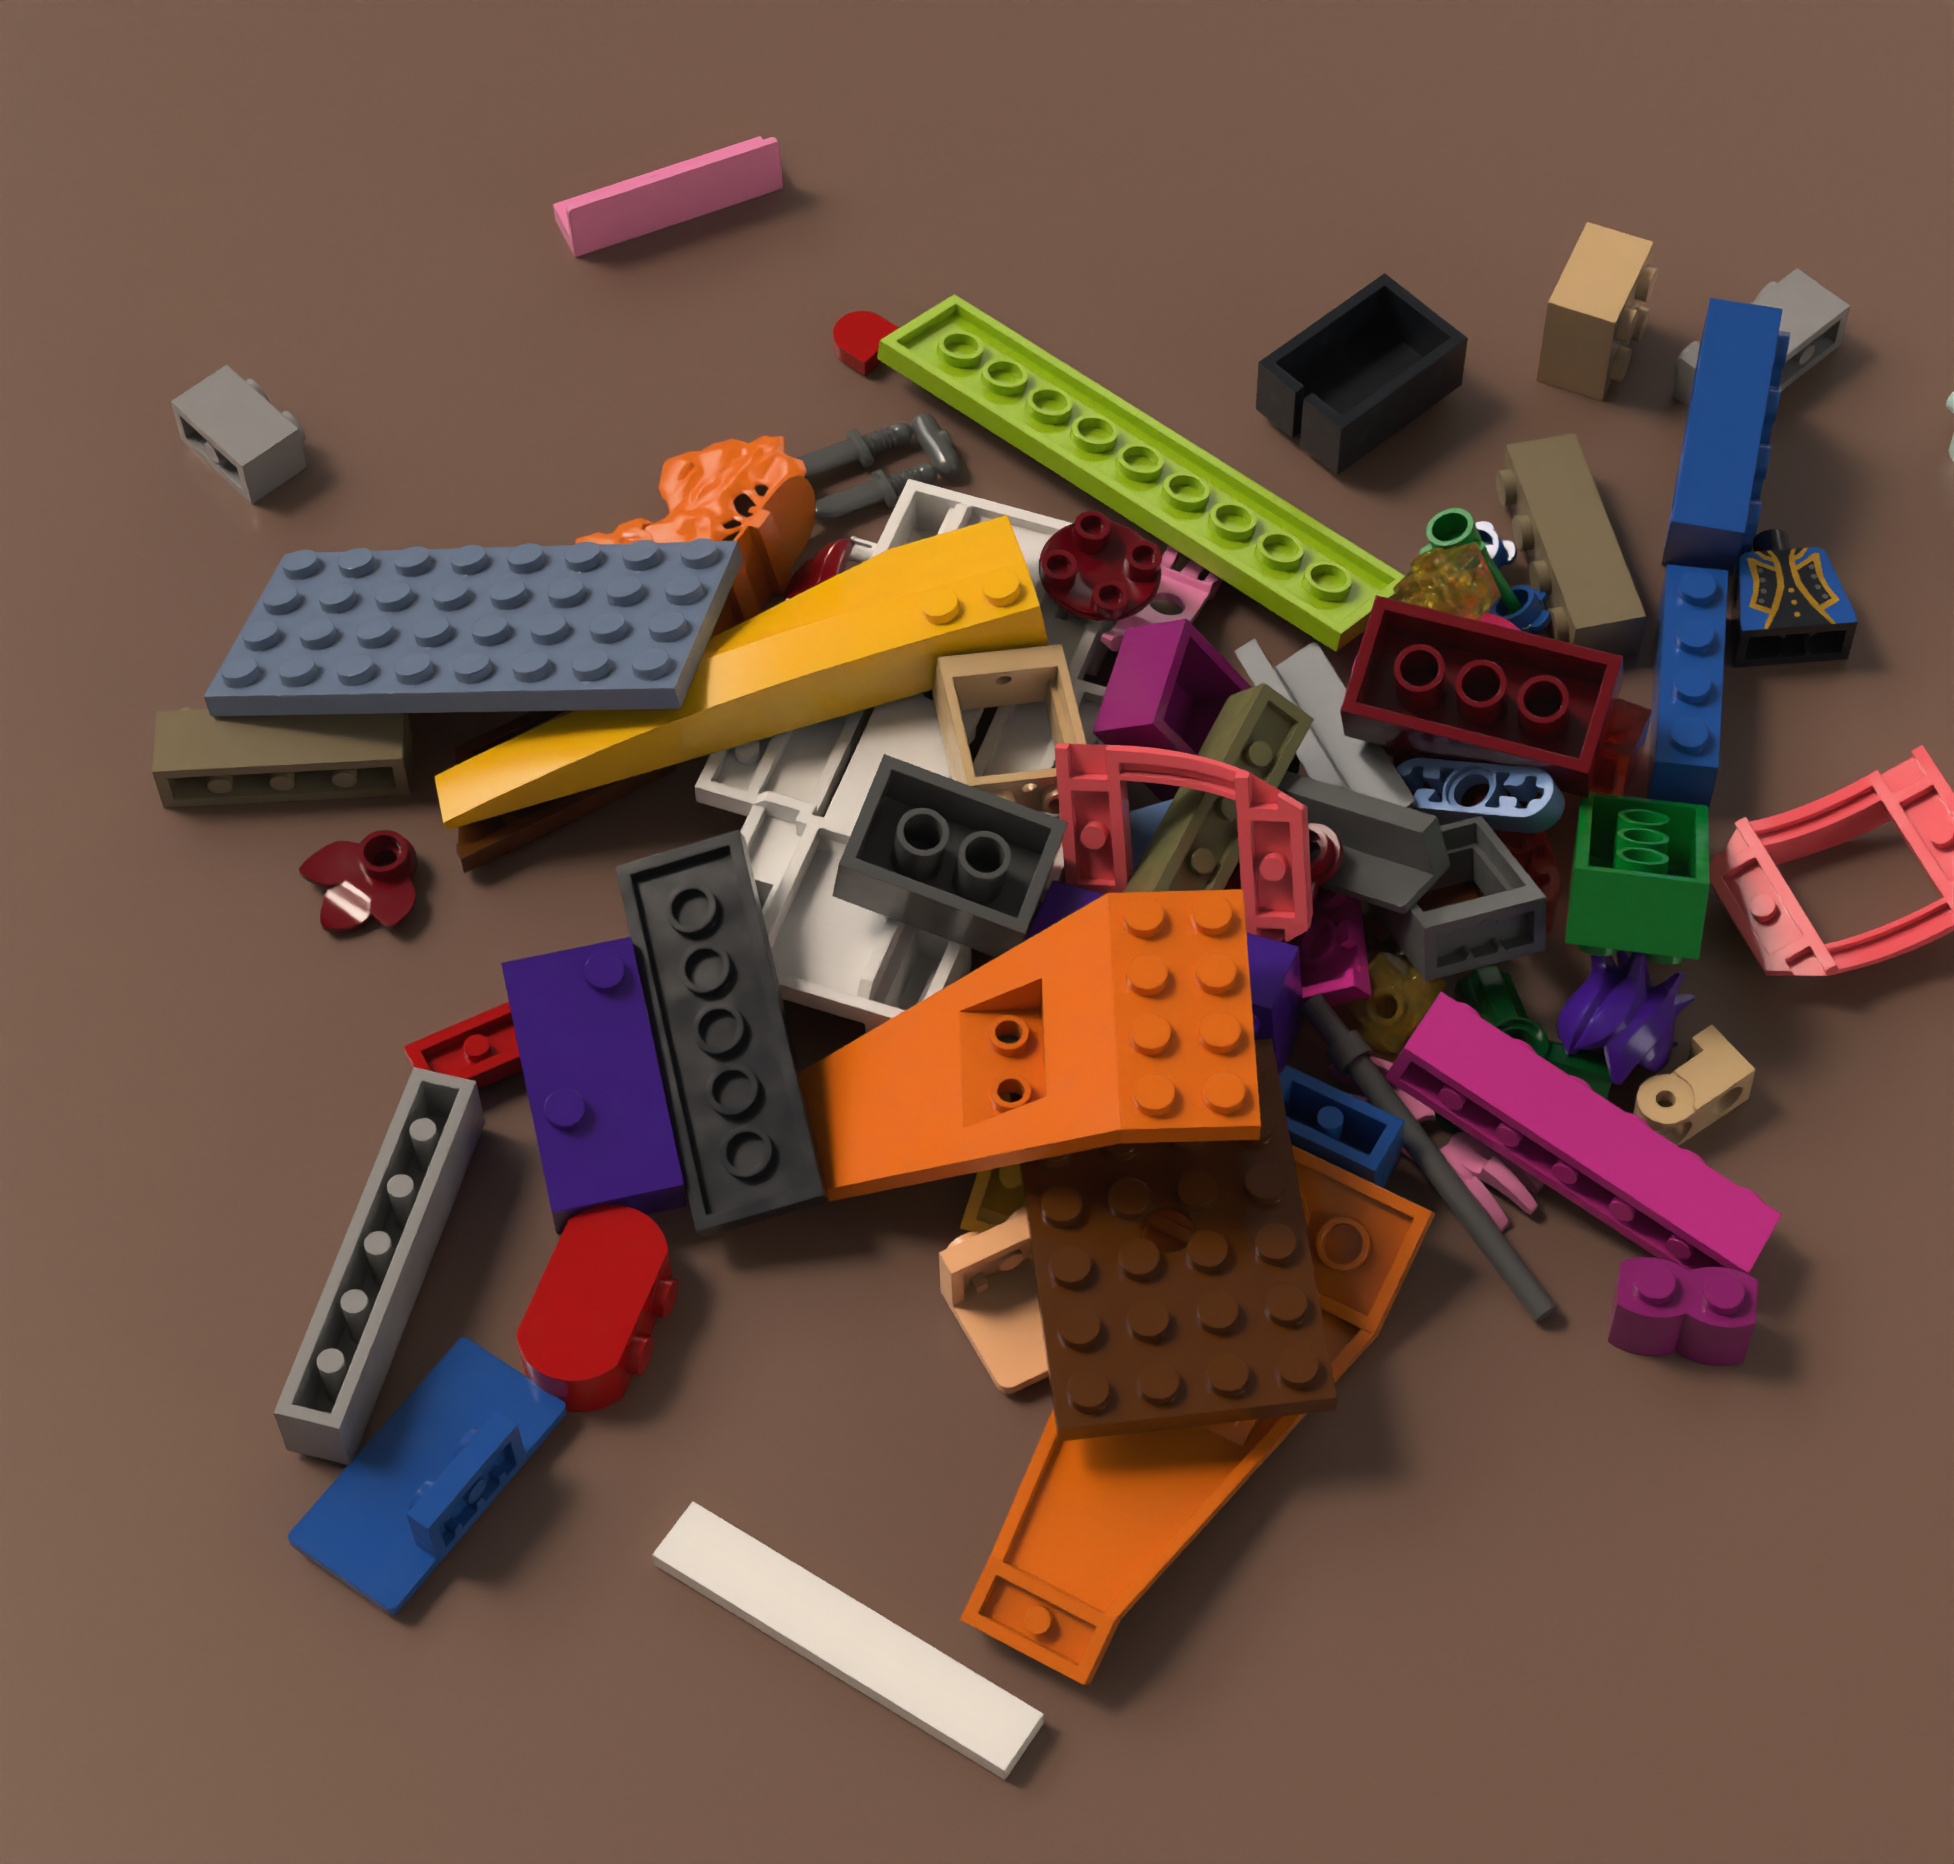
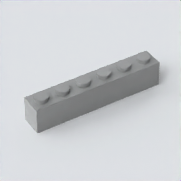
M413 1067L274 1411L286 1450L349 1465L354 1459L485 1124L476 1081Z

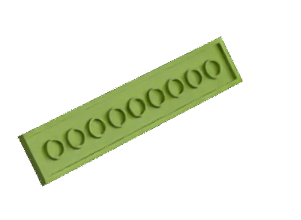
M955 294L879 341L878 360L1335 652L1365 631L1376 595L1402 602L1408 597V586L1412 582L1411 579Z

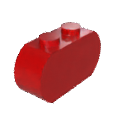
M600 1205L586 1209L571 1217L567 1221L518 1327L516 1339L522 1357L525 1376L531 1379L543 1391L564 1401L567 1411H595L621 1399L632 1375H642L649 1363L653 1349V1337L650 1335L658 1317L667 1318L672 1311L679 1283L672 1276L665 1236L660 1227L649 1216L637 1209L623 1205Z

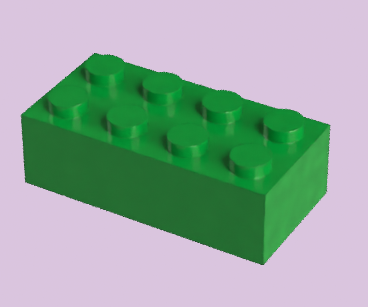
M1590 792L1589 798L1580 796L1571 866L1565 943L1578 945L1577 947L1580 951L1596 956H1611L1616 954L1617 950L1644 953L1646 959L1662 964H1678L1683 962L1684 958L1699 960L1710 885L1708 806Z

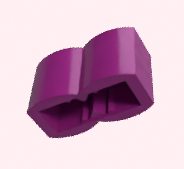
M1636 1257L1621 1261L1611 1303L1608 1342L1623 1351L1637 1355L1660 1356L1676 1351L1689 1360L1706 1365L1726 1366L1743 1362L1756 1322L1759 1281L1744 1272L1725 1267H1703L1689 1271L1677 1263L1654 1257Z

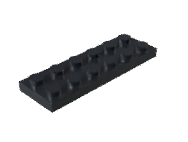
M735 830L615 866L696 1232L702 1238L830 1202L745 837L739 830Z

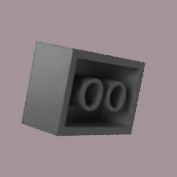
M884 754L839 862L832 896L993 957H998L1024 942L1057 858L1068 822Z

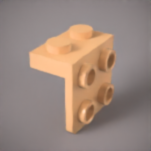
M1024 1206L1015 1211L1006 1222L982 1233L969 1232L961 1235L951 1242L946 1250L939 1252L941 1293L999 1391L1006 1394L1015 1393L1049 1377L1026 1209Z

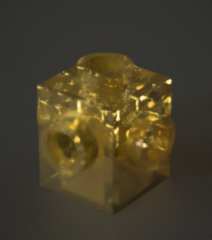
M1476 542L1446 550L1435 548L1420 554L1410 562L1409 565L1412 570L1393 587L1399 601L1478 620L1501 596Z
M1379 952L1368 965L1372 997L1343 1003V1005L1363 1024L1359 1028V1032L1371 1046L1386 1055L1390 1052L1400 1054L1440 992H1443L1447 987V984L1442 978L1425 982L1405 955Z

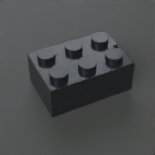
M1384 273L1258 362L1256 410L1289 437L1294 438L1301 433L1300 446L1333 473L1339 475L1462 385L1468 338Z

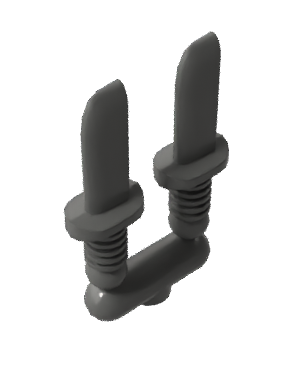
M919 413L914 416L911 427L907 423L897 422L892 427L886 426L885 429L881 428L863 436L855 428L846 433L847 440L798 457L797 459L804 461L807 470L804 478L821 474L859 460L865 469L874 465L873 456L875 454L878 455L881 452H886V450H891V448L894 449L897 445L907 444L914 434L931 463H922L917 468L913 466L904 471H899V473L896 472L888 477L885 476L881 469L873 471L870 475L871 481L817 500L815 518L820 520L837 518L884 501L888 509L895 508L898 501L897 497L901 495L908 479L931 485L936 481L938 474L947 479L956 477L961 471L962 464L953 448L949 433L946 429H941L931 414Z

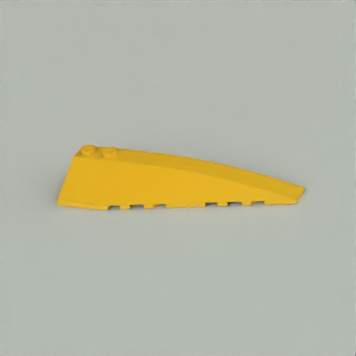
M1008 515L888 549L710 638L680 709L566 710L434 776L442 819L446 830L930 691L933 688L938 657L1048 646L1049 641L1040 604Z

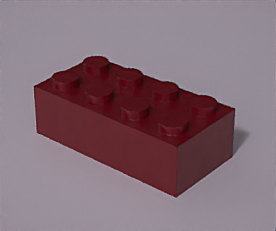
M1376 595L1340 709L1344 736L1434 759L1540 768L1552 777L1560 791L1589 798L1623 683V656Z

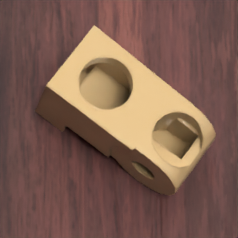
M1711 1024L1692 1037L1686 1063L1678 1067L1670 1075H1655L1646 1079L1640 1085L1633 1114L1642 1118L1652 1130L1679 1146L1748 1100L1756 1069Z

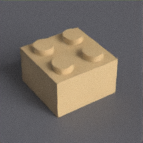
M1590 222L1586 223L1548 301L1536 381L1603 401L1611 381L1621 382L1623 380L1632 354V348H1628L1631 339L1641 341L1651 313V308L1643 306V302H1648L1658 274V269L1650 266L1654 242Z

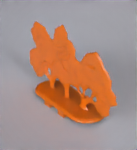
M764 435L750 443L731 438L723 442L713 443L701 451H689L669 458L664 462L658 487L662 499L667 502L670 512L664 519L654 523L643 518H637L620 524L613 533L604 534L597 532L575 539V544L580 542L631 544L640 540H651L655 543L690 542L700 538L723 541L727 536L740 531L733 541H738L743 561L710 637L712 638L760 614V608L772 592L779 595L784 594L793 577L791 567L809 542L815 523L816 500L814 489L808 479L804 478L807 473L804 461L793 458L785 453L784 436L772 437ZM766 485L769 489L764 496H760L755 490L756 486ZM741 494H746L756 505L748 510V513L753 514L748 518L739 514L735 509L734 500ZM733 519L741 523L740 526L725 529L723 526Z

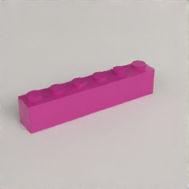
M1440 992L1384 1077L1655 1257L1677 1263L1689 1271L1703 1267H1725L1749 1274L1782 1216L1781 1213L1765 1204L1762 1198L1754 1191L1736 1185L1707 1166L1705 1161L1697 1154L1681 1149L1652 1130L1639 1116L1623 1111L1594 1092L1592 1087L1584 1080L1568 1075L1539 1056L1526 1042L1510 1037L1481 1018L1479 1013L1471 1006L1457 1002L1443 992Z

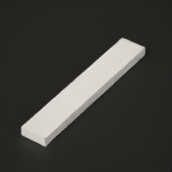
M694 1501L688 1506L652 1554L654 1565L1003 1780H1006L1044 1724V1714Z

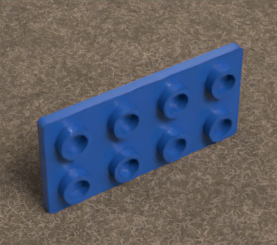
M459 1338L289 1532L288 1539L290 1545L387 1614L396 1615L566 1416L565 1402L543 1391L531 1379L469 1338Z

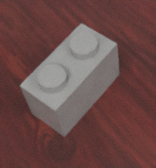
M227 364L171 401L181 440L251 504H254L308 467L302 445L306 437L298 420L286 410L280 413L269 403L265 392L257 382L251 378L245 381Z

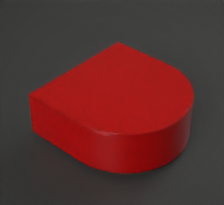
M855 311L841 317L833 328L834 352L843 363L860 374L867 376L882 362L877 359L879 341L899 329V327L873 312Z

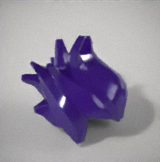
M1623 950L1616 953L1618 966L1612 956L1590 954V976L1569 997L1560 1011L1557 1021L1558 1037L1565 1047L1566 1055L1576 1054L1578 1050L1597 1049L1603 1052L1611 1080L1617 1085H1621L1636 1065L1652 1073H1658L1668 1063L1671 1049L1678 1046V1043L1674 1041L1675 1021L1679 1012L1695 1000L1694 994L1676 995L1686 975L1685 972L1679 971L1663 983L1654 986L1652 980H1650L1644 953L1632 952L1629 958Z

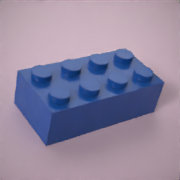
M1710 298L1697 357L1661 565L1668 564L1728 570V576H1733L1738 556L1745 552H1751L1761 512L1762 500H1760V495L1769 464L1772 445L1769 442L1772 426L1775 424L1781 393L1779 383L1782 369L1785 366L1790 340V332L1779 331L1783 310L1781 308Z

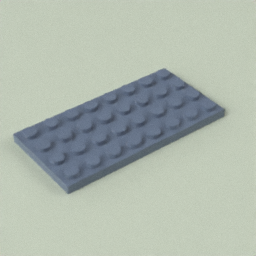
M700 538L690 542L669 543L640 540L631 544L580 542L574 545L540 546L535 543H526L516 547L483 548L479 545H467L455 549H426L415 546L404 550L371 551L366 548H356L347 552L298 550L293 553H285L207 689L204 699L210 716L680 709L743 560L738 541H713L707 538Z

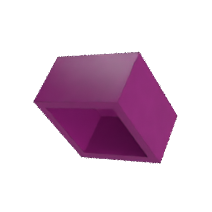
M1187 619L1126 628L1092 733L1104 745L1150 747L1197 755L1227 699L1233 694L1252 687ZM1143 782L1162 802L1174 799L1180 788L1173 785Z

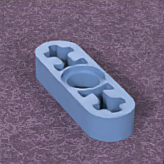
M1413 758L1403 762L1396 768L1409 790L1415 792L1414 798L1417 801V806L1414 810L1437 816L1439 825L1482 816L1492 830L1539 833L1552 827L1560 819L1565 807V799L1552 777L1540 768L1430 758ZM1427 782L1432 789H1423L1424 783ZM1477 784L1489 785V792L1482 802L1471 807L1461 806L1462 796L1469 788ZM1537 793L1542 794L1541 799H1535ZM1519 801L1529 802L1527 808H1523Z

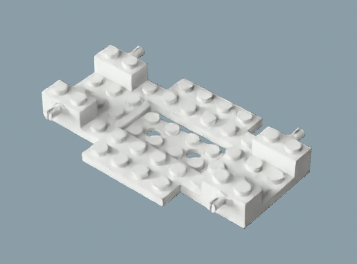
M908 479L878 543L852 536L850 539L855 545L848 561L862 563L894 547L1008 515L1040 604L1049 645L1062 644L1086 743L1104 745L1092 731L1107 687L1083 681L1085 674L1097 676L1108 651V647L1100 641L1103 633L1111 631L1118 620L1105 622L1087 620L1065 611L1048 596L1039 577V559L1044 545L1058 530L1072 523ZM922 693L875 706L824 817L827 806L873 707L712 753L695 785L696 802L747 816L740 832L746 840L782 998L864 1023L866 1033L966 976L972 967L971 948L832 896L839 862L884 754L951 779L934 700L926 698ZM1044 701L998 707L973 763L976 777L1056 768L1055 745ZM984 708L961 710L968 744L976 736V726ZM1039 811L1044 814L1060 819V813L1051 814L1045 811ZM1062 843L1040 902H1043L1053 880L1063 882L1065 879Z

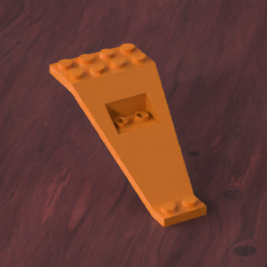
M1243 889L1106 893L802 1070L800 1076L829 1200L835 1201L1120 1143L1259 1140L1261 1120ZM1003 1035H1015L1019 1040L1015 1043L1007 1044L1001 1042L998 1038ZM1005 1093H1017L1022 1098L1016 1102H1006L1000 1097Z
M1291 1144L1334 1383H1336L1379 1335L1436 1213ZM1160 1211L1145 1220L1141 1228V1234L1143 1238L1152 1241L1160 1252L1171 1253L1184 1249L1190 1237L1195 1234L1192 1223L1184 1215L1175 1211ZM1052 1410L993 1550L960 1620L1082 1685L1091 1684L1121 1619L1307 1413L1058 1442L1054 1410Z

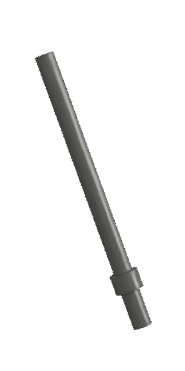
M1321 993L1308 999L1300 1009L1329 1048L1326 1050L1328 1058L1341 1075L1349 1074L1373 1106L1405 1120L1403 1147L1535 1323L1547 1318L1557 1309V1305L1370 1059L1373 1050L1358 1030L1349 1031Z

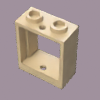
M1062 644L938 657L932 696L951 779L1036 811L1059 814L1056 768L976 777L961 710L1044 701L1055 747L1057 743L1087 744Z

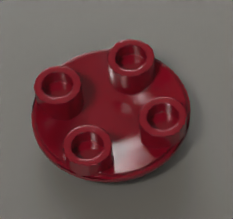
M1086 511L1079 514L1074 523L1058 530L1046 542L1039 559V577L1048 596L1065 611L1087 620L1116 621L1137 614L1153 600L1161 581L1162 553L1156 544L1147 541L1133 529L1110 521L1101 512Z

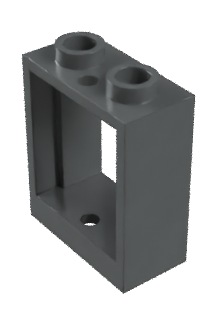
M1482 816L1440 826L1451 866L1428 891L1473 880L1485 896L1425 912L1416 903L1407 913L1403 914L1368 903L1425 982L1546 950V896Z

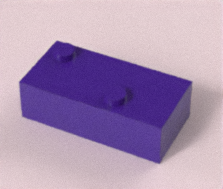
M631 937L501 963L556 1233L563 1232L567 1221L574 1215L600 1205H623L637 1209L646 1215L685 1207L684 1182Z

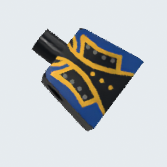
M1769 529L1757 534L1752 544L1754 552H1745L1738 556L1731 587L1733 668L1848 659L1858 621L1826 551L1819 547L1791 549L1787 533L1780 529Z

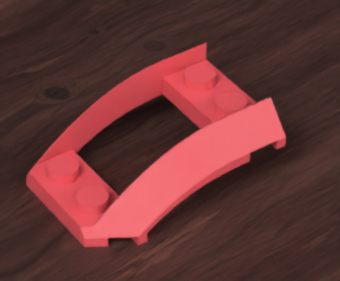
M1057 743L1054 749L1060 820L1068 822L1062 840L1066 884L1103 894L1123 893L1134 873L1127 781L1186 787L1236 801L1241 889H1243L1246 932L1276 941L1285 939L1286 943L1308 931L1313 915L1308 806L1293 799L1248 771L1209 758L1178 751L1140 746Z
M1923 745L1911 751L1913 757L1882 774L1876 770L1858 781L1804 806L1749 822L1744 817L1735 822L1736 830L1721 854L1717 850L1709 863L1710 885L1765 976H1829L1897 957L1954 931V792ZM1892 820L1941 899L1882 927L1844 940L1824 944L1776 865L1785 864L1848 842Z

